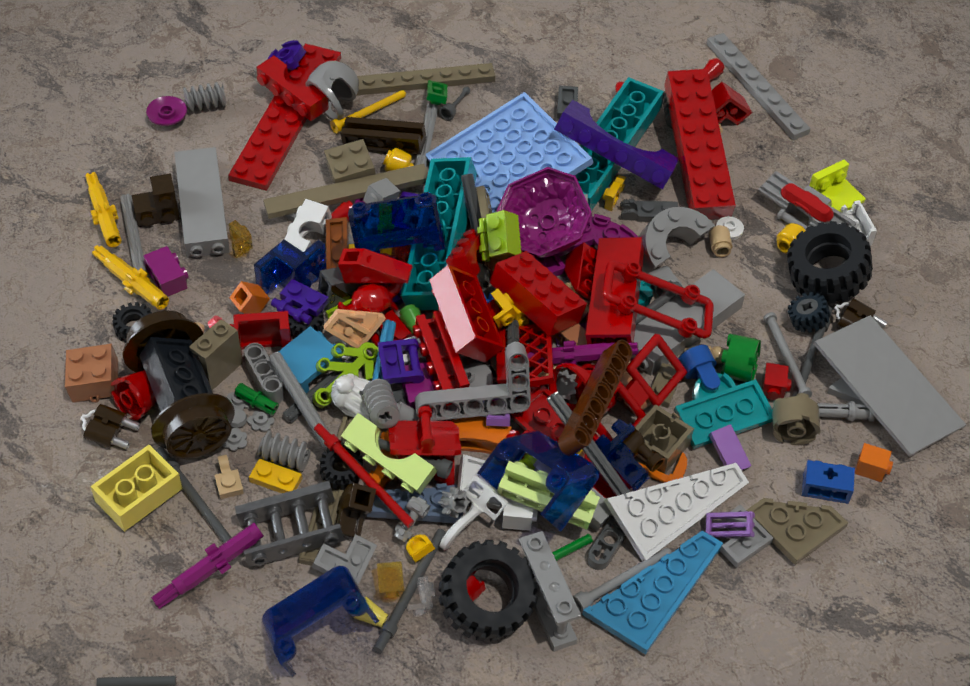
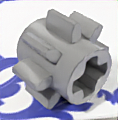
M450 487V492H441L442 497L438 504H441L444 508L442 510L443 514H450L451 517L458 518V513H467L466 508L470 501L465 497L466 491H458V488Z

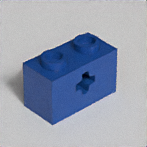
M807 460L803 472L802 496L849 504L854 492L855 468L842 464L835 465L818 460Z

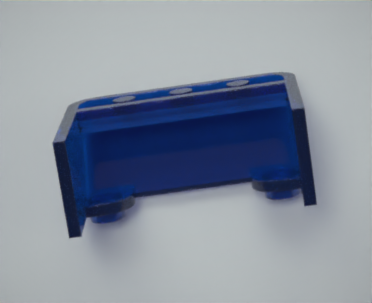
M532 431L501 440L477 474L498 490L508 462H519L525 453L552 468V471L546 478V487L554 496L540 515L561 532L599 478L598 469L578 454L572 456L565 455L560 450L558 442L540 431Z

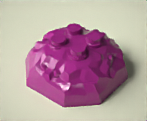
M546 167L508 184L496 210L497 212L506 210L518 215L521 252L527 251L539 258L565 252L581 241L592 216V211L576 176L550 167Z

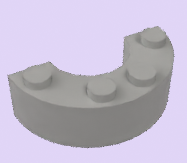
M672 207L661 211L646 225L639 237H642L644 248L642 271L645 273L654 271L671 257L666 246L667 237H679L689 245H692L705 236L715 225L705 215L690 208Z

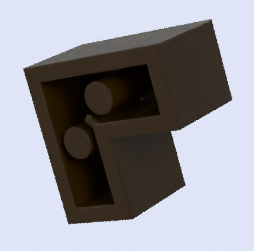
M171 173L150 177L152 192L132 195L138 227L180 220Z

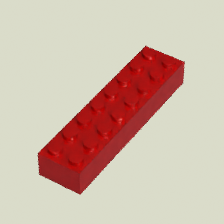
M707 69L668 71L664 87L688 208L702 213L709 220L728 216L732 217L736 204Z

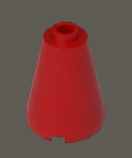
M145 370L119 377L111 383V386L114 385V390L111 394L116 406L120 411L130 414L132 417L129 419L131 420L141 419L157 403Z

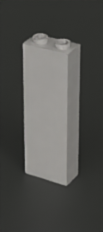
M216 147L174 152L187 258L230 253Z
M714 269L692 284L700 289L701 295L710 298L713 302L712 330L742 308L745 294ZM677 295L656 310L680 321L685 318H693L697 322V327L703 329L705 306L700 303L686 304ZM647 317L636 325L634 342L638 343L640 351L654 334H660L676 357L686 347L692 346L701 339L694 335L691 338H685L679 334L676 328ZM656 346L640 364L639 368L645 370L649 375H653L660 369L662 363L667 364L669 361Z

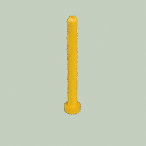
M404 90L396 92L347 117L363 118L404 98L406 92ZM346 117L330 121V126L334 133L341 132L342 127H345Z

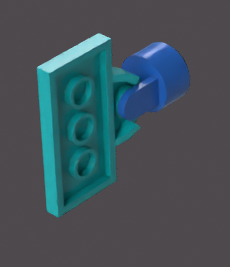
M704 344L692 346L680 354L678 359L687 370L686 378L696 379L697 381L692 390L693 400L675 406L674 412L678 414L681 421L694 428L690 443L693 449L712 443L708 434L731 424L735 434H739L773 422L772 408L756 379L736 386L732 378L725 372L720 374L715 371L714 368L717 362L709 347Z

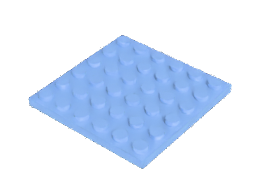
M525 92L426 153L429 163L431 159L471 157L477 171L475 185L476 187L484 186L490 197L492 213L497 212L496 210L508 184L546 167L575 176L593 164L592 157L574 140L554 130L557 123Z

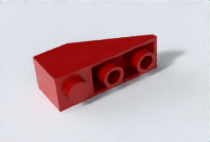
M583 242L567 254L565 272L574 290L590 300L597 251Z
M344 248L338 263L344 283H408L413 268L411 264L365 248Z

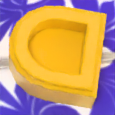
M422 534L412 537L406 545V549L415 563L436 549L429 538Z

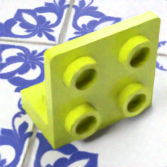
M845 159L812 174L809 185L831 199V207L839 212L843 205L847 206L848 211L852 208L854 201L860 200L861 204L865 202V197L845 179L849 168V163Z

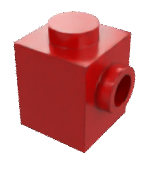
M766 362L761 386L766 398L776 400L784 398L785 392H790L792 380L788 379L789 366Z

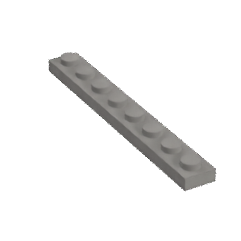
M724 33L707 38L706 44L792 140L810 133V127Z

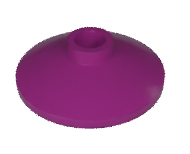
M174 96L156 98L149 103L146 109L148 119L160 126L174 125L184 119L187 113L184 101Z

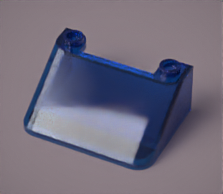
M344 566L332 568L270 607L263 615L262 623L274 654L280 665L292 677L296 675V672L290 661L295 657L297 651L292 637L343 605L344 609L351 616L357 617L367 612L375 624L379 622L378 617L353 575Z

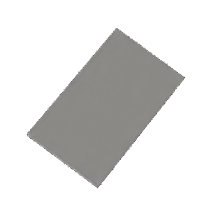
M871 315L813 343L909 457L966 426L965 422Z

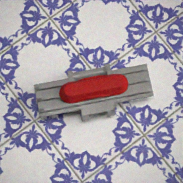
M777 171L758 189V192L782 207L776 218L780 221L784 220L788 224L795 223L801 225L805 230L811 225L814 227L818 223L824 222V224H827L830 221H836L837 224L847 223L849 227L856 225L855 221L831 207V199L809 185L803 189ZM799 210L809 217V226L800 222L789 213L796 214Z

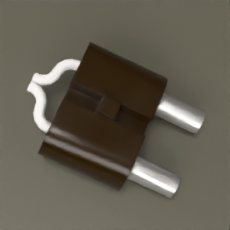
M855 298L850 303L843 302L841 305L836 304L834 307L836 318L839 320L836 327L840 329L870 315L881 328L884 329L887 324L885 320L875 315L876 310ZM845 305H847L848 307L845 310L843 316L840 317V311L838 308H843Z
M99 404L96 410L90 411L87 415L82 414L80 418L83 421V438L108 448L116 445L128 449L130 442L118 438V432H121L123 426L136 431L140 427V423L127 419V413L103 404ZM93 414V416H94L93 419H90V421H89V423H88V425H87V427H86V423H87V422H86V419H85V418H88V417H90V416Z

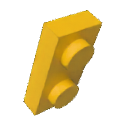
M262 459L257 461L249 475V482L279 493L297 490L303 479L302 474Z

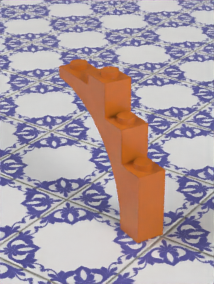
M483 416L451 419L459 428L461 451L487 453L499 457L503 442L512 430L510 426H486V417ZM388 430L382 432L381 439L389 441ZM381 449L382 454L385 456L399 459L395 455H390V452ZM378 465L375 471L372 470L369 474L384 489L392 479L383 474L381 471L384 468Z

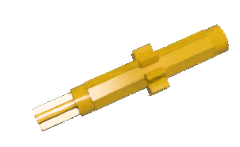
M95 172L87 173L85 177L94 210L90 211L94 225H100L107 246L117 247L121 244L122 240L115 222L118 219L115 205H109Z
M102 245L94 247L95 250L92 254L111 273L123 281L124 290L131 295L133 293L140 295L158 310L167 307L169 297L150 282L146 271L142 268L139 270L135 267L132 268Z

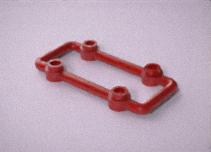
M617 261L607 263L602 291L603 297L607 302L617 305L621 313L629 315L635 312L676 328L679 334L685 338H691L694 335L706 339L711 336L714 305L710 298L700 294V289L696 285H688L683 288L641 271L640 265L635 261H630L626 264ZM614 270L621 272L623 278L628 281L639 279L677 294L686 304L693 305L697 302L704 305L703 329L697 327V322L693 318H685L680 321L637 304V299L632 294H626L622 297L613 295L611 292Z

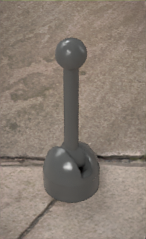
M464 87L463 92L453 104L446 103L439 109V114L444 120L450 121L456 114L455 106L465 95L470 93V88Z

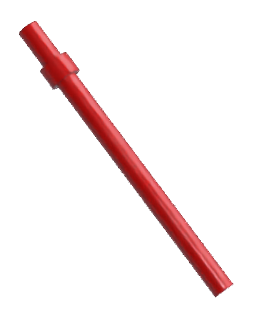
M318 423L314 427V431L324 440V445L330 451H334L368 487L376 489V496L407 528L411 527L415 521L340 444L341 440L335 434L331 435L321 423Z

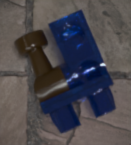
M618 419L611 427L617 436L610 441L603 434L595 443L619 476L633 491H636L650 477L634 457L639 454L647 460L646 467L651 472L656 471L664 463L665 458L660 453H653L648 448L642 434L631 423L628 425L621 419Z

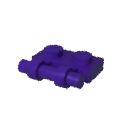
M292 279L280 292V299L282 300L273 298L271 306L277 308L278 312L288 311V315L292 316L293 320L299 323L310 324L312 316L308 314L317 317L329 303V297Z

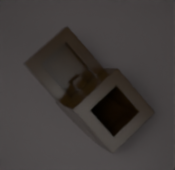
M352 483L344 489L337 507L339 514L336 523L340 524L343 536L354 538L355 534L361 536L364 517L372 512L376 489Z

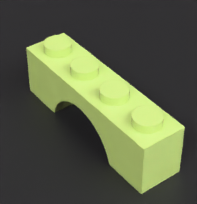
M357 413L341 435L346 441L344 445L354 453L357 450L364 454L363 459L372 466H375L376 463L384 468L381 472L393 480L396 477L401 480L402 484L400 486L411 494L414 491L421 494L436 474L437 470L435 467L415 453L404 459H392L382 454L379 447L381 431L375 424Z

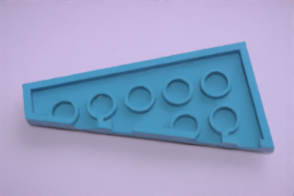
M702 530L681 544L680 548L671 554H666L659 562L653 566H648L621 584L620 588L611 594L603 596L593 606L585 608L582 615L646 655L719 553L723 542Z

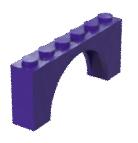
M572 100L566 107L554 128L559 133L661 189L666 185L679 160L678 157L662 148L659 151H646L615 138L592 119L589 108L575 100Z

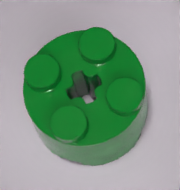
M729 333L727 339V346L729 348L728 350L724 349L721 362L725 364L722 366L721 374L725 372L732 380L742 382L754 380L758 367L757 360L760 357L761 340Z

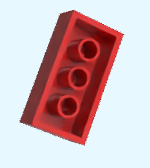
M527 251L497 262L489 282L495 289H499L502 294L507 293L514 302L513 305L548 336L578 324L587 305V302Z
M447 265L429 279L432 293L439 305L438 310L443 316L446 324L445 329L450 335L452 348L456 353L487 362L504 349L477 276Z

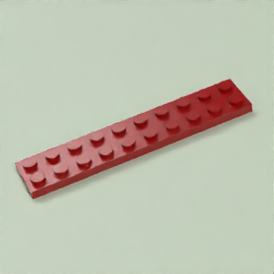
M305 43L303 47L306 50V54L301 58L296 69L289 70V80L287 82L295 86L306 87L310 74L319 65L327 61H340L341 52ZM274 96L228 174L229 181L267 191L307 118L300 115L293 107L288 106L281 98Z

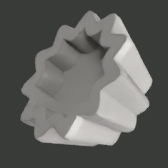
M568 370L558 373L556 387L563 399L570 400L571 394H576L575 387L578 383L574 381L575 375H569Z

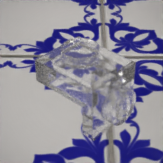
M428 576L417 579L420 603L408 605L406 608L407 613H413L414 617L428 614V610L433 607L432 597H435L433 582L429 583Z

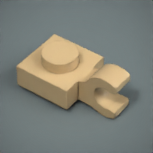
M227 455L218 456L221 473L215 475L220 500L244 494L238 469L230 470Z

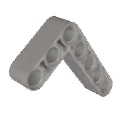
M512 342L505 348L506 384L421 392L415 397L417 417L418 409L425 405H429L432 409L430 421L518 413L527 410L531 400L529 360L525 346L520 342ZM516 355H521L519 358H513Z

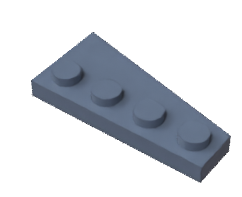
M446 483L436 484V487L425 488L421 494L416 491L411 494L408 491H401L400 488L385 490L408 515L410 510L406 506L413 496L426 500L427 504L431 506L430 510L424 518L419 516L416 521L455 523L463 516V513H458V518L451 517L450 514H443L442 510L444 508L441 504H438L442 497L441 492H450V487L457 488L458 484L449 486ZM375 494L372 512L367 514V517L398 519Z

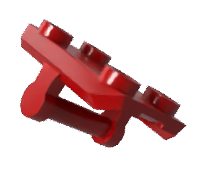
M422 406L418 409L419 419L417 421L399 420L396 425L388 428L390 455H395L399 459H404L414 453L417 455H442L445 459H453L456 455H461L458 426L452 421H430L432 409L428 406Z

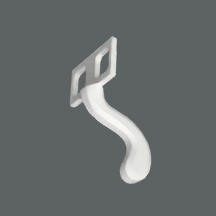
M476 474L464 489L467 492L465 496L472 501L471 508L452 525L442 538L439 547L444 551L451 547L459 533L479 514L486 513L495 521L508 504L506 499ZM474 481L479 483L484 489L479 498L474 497L469 492V487ZM491 497H495L502 504L497 514L487 507Z

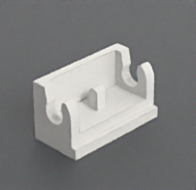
M860 200L854 201L852 208L848 211L847 206L843 205L840 212L856 222L854 227L867 237V241L872 246L877 230Z

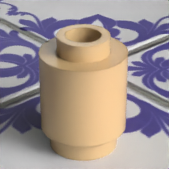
M722 225L713 227L709 231L711 250L717 257H726L731 253L733 247L730 231L726 226Z

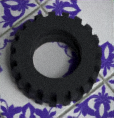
M830 221L827 224L821 222L817 226L813 227L811 225L807 227L805 232L801 231L796 236L797 239H793L787 252V262L791 282L800 295L806 293L808 296L810 292H813L814 296L816 293L824 296L825 300L830 304H834L839 300L844 302L849 299L848 297L858 295L860 293L859 290H863L868 285V281L871 280L873 264L870 243L867 241V237L854 226L849 227V224L843 222L837 224L836 221ZM829 256H838L847 260L842 265L829 269L818 268L813 265L818 260Z
M485 540L483 544L476 541L471 543L469 547H463L451 559L441 575L442 580L439 583L438 591L441 592L439 597L440 606L444 605L445 607L442 613L446 619L450 617L453 620L451 626L455 630L460 627L464 630L462 635L468 638L474 635L477 641L483 642L487 638L490 641H497L501 637L506 638L524 624L533 613V607L537 604L538 597L535 594L539 591L538 582L533 581L535 576L532 569H529L527 566L529 562L526 556L522 559L518 555L520 550L515 547L511 550L506 548L507 543L500 541L495 545L493 540ZM477 570H488L499 575L508 587V605L498 612H490L478 607L471 600L467 591V579L470 574Z

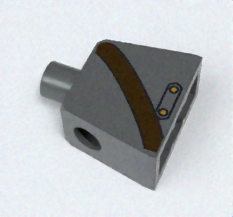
M339 267L321 270L318 292L329 297V303L324 308V311L337 306L340 301L345 302L351 299L353 292L366 283H344Z

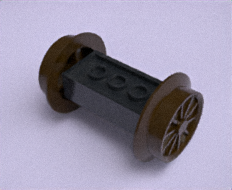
M165 310L148 314L132 325L127 333V342L123 348L122 356L125 365L133 372L145 370L161 411L151 427V435L154 442L160 447L167 449L174 457L181 459L198 458L217 450L228 440L231 434V423L235 410L228 398L212 392L199 357L190 351V345L203 335L200 326L179 312Z

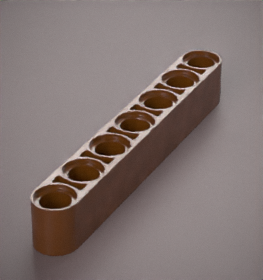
M625 340L617 341L602 352L558 440L559 448L565 455L572 456L591 443L633 354L631 346Z

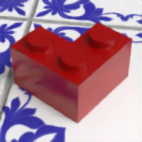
M720 82L712 89L719 124L728 118L738 125L752 114L745 98L724 82Z

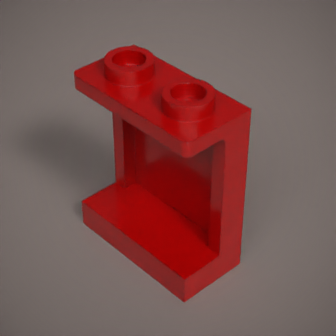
M288 311L233 315L234 324L230 325L238 330L241 355L242 350L251 343H259L263 347L282 346L283 348L291 342Z

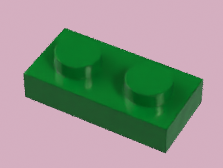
M428 80L426 100L435 105L446 104L447 84Z

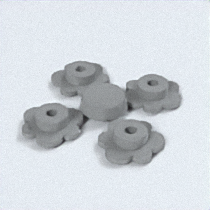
M235 392L227 395L235 410L231 427L234 428L231 429L228 440L222 445V447L229 448L231 451L247 446V434L239 429L246 422L252 426V430H260L262 432H267L270 430V425L274 424V418L264 411H254L253 415L247 419L243 410L244 408H250L251 404L235 395Z

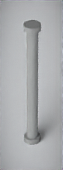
M773 312L767 313L763 320L769 325L787 366H789V371L799 390L798 394L805 393L810 398L812 391L804 382L777 324L776 314Z

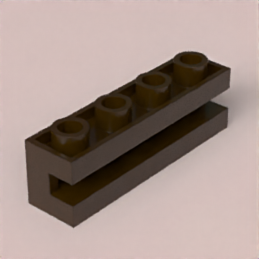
M346 117V128H342L340 132L343 145L363 139L367 150L388 152L398 148L409 154L421 155L427 138L424 123Z

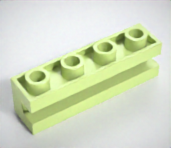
M518 461L514 463L508 462L497 493L503 497L586 530L600 499L590 489L583 488L581 490L574 487L567 480H556L551 478L547 472L541 470L536 472L529 469L526 464Z

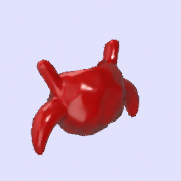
M381 283L363 284L353 292L351 304L345 306L340 301L338 309L380 313L390 308L397 312L399 307L393 302L392 298L401 291L403 283H391L387 287Z

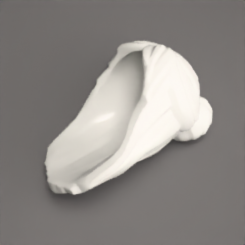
M350 373L340 376L335 380L331 389V398L334 405L345 415L354 418L359 413L371 422L363 398V389L370 381Z

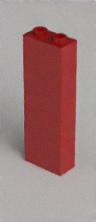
M642 237L599 238L585 334L587 345L616 343L619 340H625L628 343L634 342L637 313L632 312L629 315L621 313L617 305L609 303L604 299L602 291L606 265L610 261H617L623 264L635 261L640 265L642 271L644 258ZM614 270L611 293L619 297L632 294L637 299L638 304L641 280L628 281L623 278L621 272Z

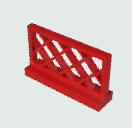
M536 324L519 326V335H523L519 338V342L525 346L527 354L530 352L534 353L530 359L528 358L529 367L536 368L529 373L530 387L555 383L552 336H548L545 332L540 336L535 334L538 331H543ZM503 326L500 329L497 327L504 345V349L497 353L498 384H506L505 348L507 345L506 326ZM529 338L534 340L530 344L525 343ZM540 343L545 344L541 350L536 348ZM516 355L513 358H519L521 355ZM541 357L545 358L546 360L541 364L536 362ZM542 371L548 374V376L538 377L537 375H539Z

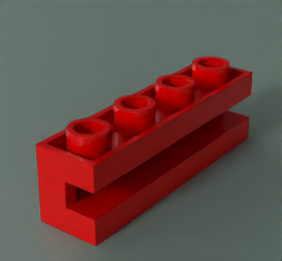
M439 310L434 311L433 318L426 319L425 314L417 315L415 325H413L414 336L416 339L419 338L421 343L419 344L421 356L427 359L426 369L428 375H432L434 378V391L469 387L470 383L459 354L452 348L450 335L445 329L446 324Z

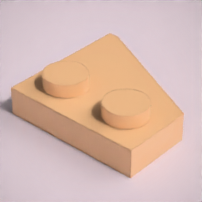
M336 309L323 327L324 330L354 348H359L363 343L368 342L386 318L382 313Z

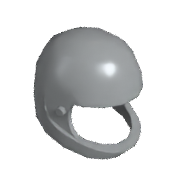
M327 61L319 65L310 74L306 82V87L314 85L327 96L329 109L324 114L332 120H340L344 116L337 98L351 101L356 98L359 91V79L354 70L347 64L339 61ZM332 104L335 107L337 114L333 112V110L331 109Z

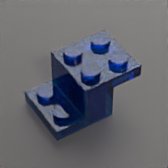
M285 239L282 240L254 264L256 284L260 285L266 294L273 291L278 284L285 288L292 279L311 287L320 278V271L326 269L325 243L318 239L303 252Z

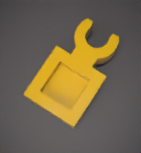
M618 174L610 189L606 188L603 195V200H605L604 209L612 211L615 207L620 193L625 187V176Z

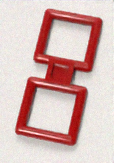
M654 334L627 365L626 371L632 380L626 387L620 381L614 393L615 395L618 392L635 414L637 420L618 442L613 439L601 422L596 430L602 440L618 455L625 448L621 441L645 417L646 413L641 408L645 401L648 399L653 406L655 404L660 406L687 374L685 367L660 334ZM656 346L676 370L673 377L657 395L637 370Z

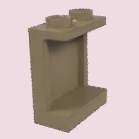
M222 319L190 345V351L200 359L212 390L243 363L238 330Z

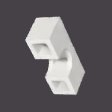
M305 199L303 205L299 206L294 222L290 223L285 239L278 246V252L283 262L303 269L306 268L314 250L311 241L303 238L310 232L324 234L326 219L332 218L329 206Z

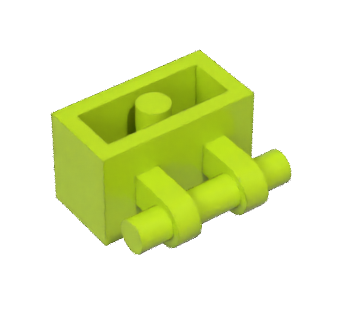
M502 210L487 214L486 218L479 219L477 234L480 235L481 246H479V254L482 256V262H489L490 257L502 261L521 253L517 214Z

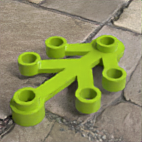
M370 342L363 343L359 348L345 347L344 344L337 343L331 349V354L335 358H341L342 356L358 358L353 363L331 362L328 358H321L316 363V369L321 373L327 371L342 372L337 378L349 373L359 377L358 370L364 365L365 379L372 381L374 374L373 363L376 362L378 347ZM337 347L342 350V354L336 352ZM366 350H370L372 356H368ZM321 362L326 363V365H327V368H326V369H324V368L321 367V365H320ZM335 380L327 388H320L314 392L312 400L317 407L324 408L332 402L331 389ZM321 393L326 394L327 400L321 398Z

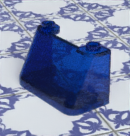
M423 192L417 196L371 203L358 202L353 204L348 211L355 248H365L380 254L381 249L423 243L424 248L431 244L434 247V251L445 250V231L437 198L430 192Z

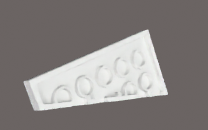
M733 463L607 498L603 501L640 559L644 561L749 482L738 464Z

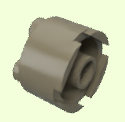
M805 393L774 400L772 408L774 437L784 443V440L791 441V445H804L813 442L816 439V435L820 434L818 404Z

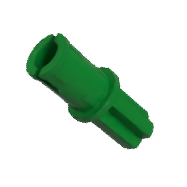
M239 383L235 388L234 394L249 402L251 407H257L270 416L276 413L277 410L274 408L278 409L279 403L265 397L263 392H257L243 383Z

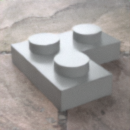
M740 504L738 507H736L735 509H733V510L730 511V512H747V511H746V509ZM747 518L722 519V523L747 522ZM754 518V537H733L721 546L720 551L736 568L773 541V537ZM728 528L730 531H746V528Z
M356 534L346 554L323 543L312 568L356 589L377 545Z

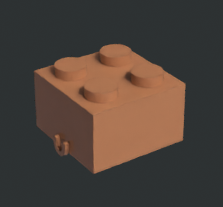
M112 344L66 350L65 388L72 403L87 400L95 403L101 398L112 397L111 392L114 390V385L111 386V383L118 378V357Z

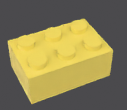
M147 445L90 486L95 502L124 532L182 490L179 473L150 445Z

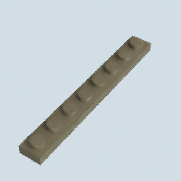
M492 63L357 76L359 79V91L356 96L398 92L401 90L427 89L428 80L445 83L447 87L495 82V72Z

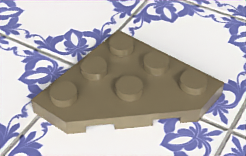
M763 498L746 510L747 512L752 511L755 513L754 519L773 537L772 543L794 565L840 533L848 525V522L832 506L827 505L814 507L807 506V503L788 501L787 503L773 502V499Z

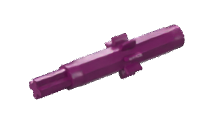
M574 340L564 341V347L553 348V364L572 363L578 365V362L598 361L602 352L614 343L576 346ZM629 343L633 352L632 356L639 353L638 343ZM532 352L527 354L529 359L534 355ZM541 357V358H540L538 361H536V362H538V363L541 364V363H543L546 359L543 358V357Z
M252 523L218 548L213 543L205 549L208 555L171 581L172 583L151 597L152 600L161 609L179 595L182 596L216 571L219 570L221 574L232 568L229 564L230 561L243 553V550H247L257 543L264 535L257 525Z

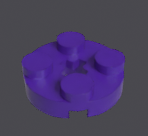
M291 40L282 44L283 48L279 51L275 49L268 57L269 59L272 56H276L287 64L289 70H294L299 66V61L306 54V50L299 41Z

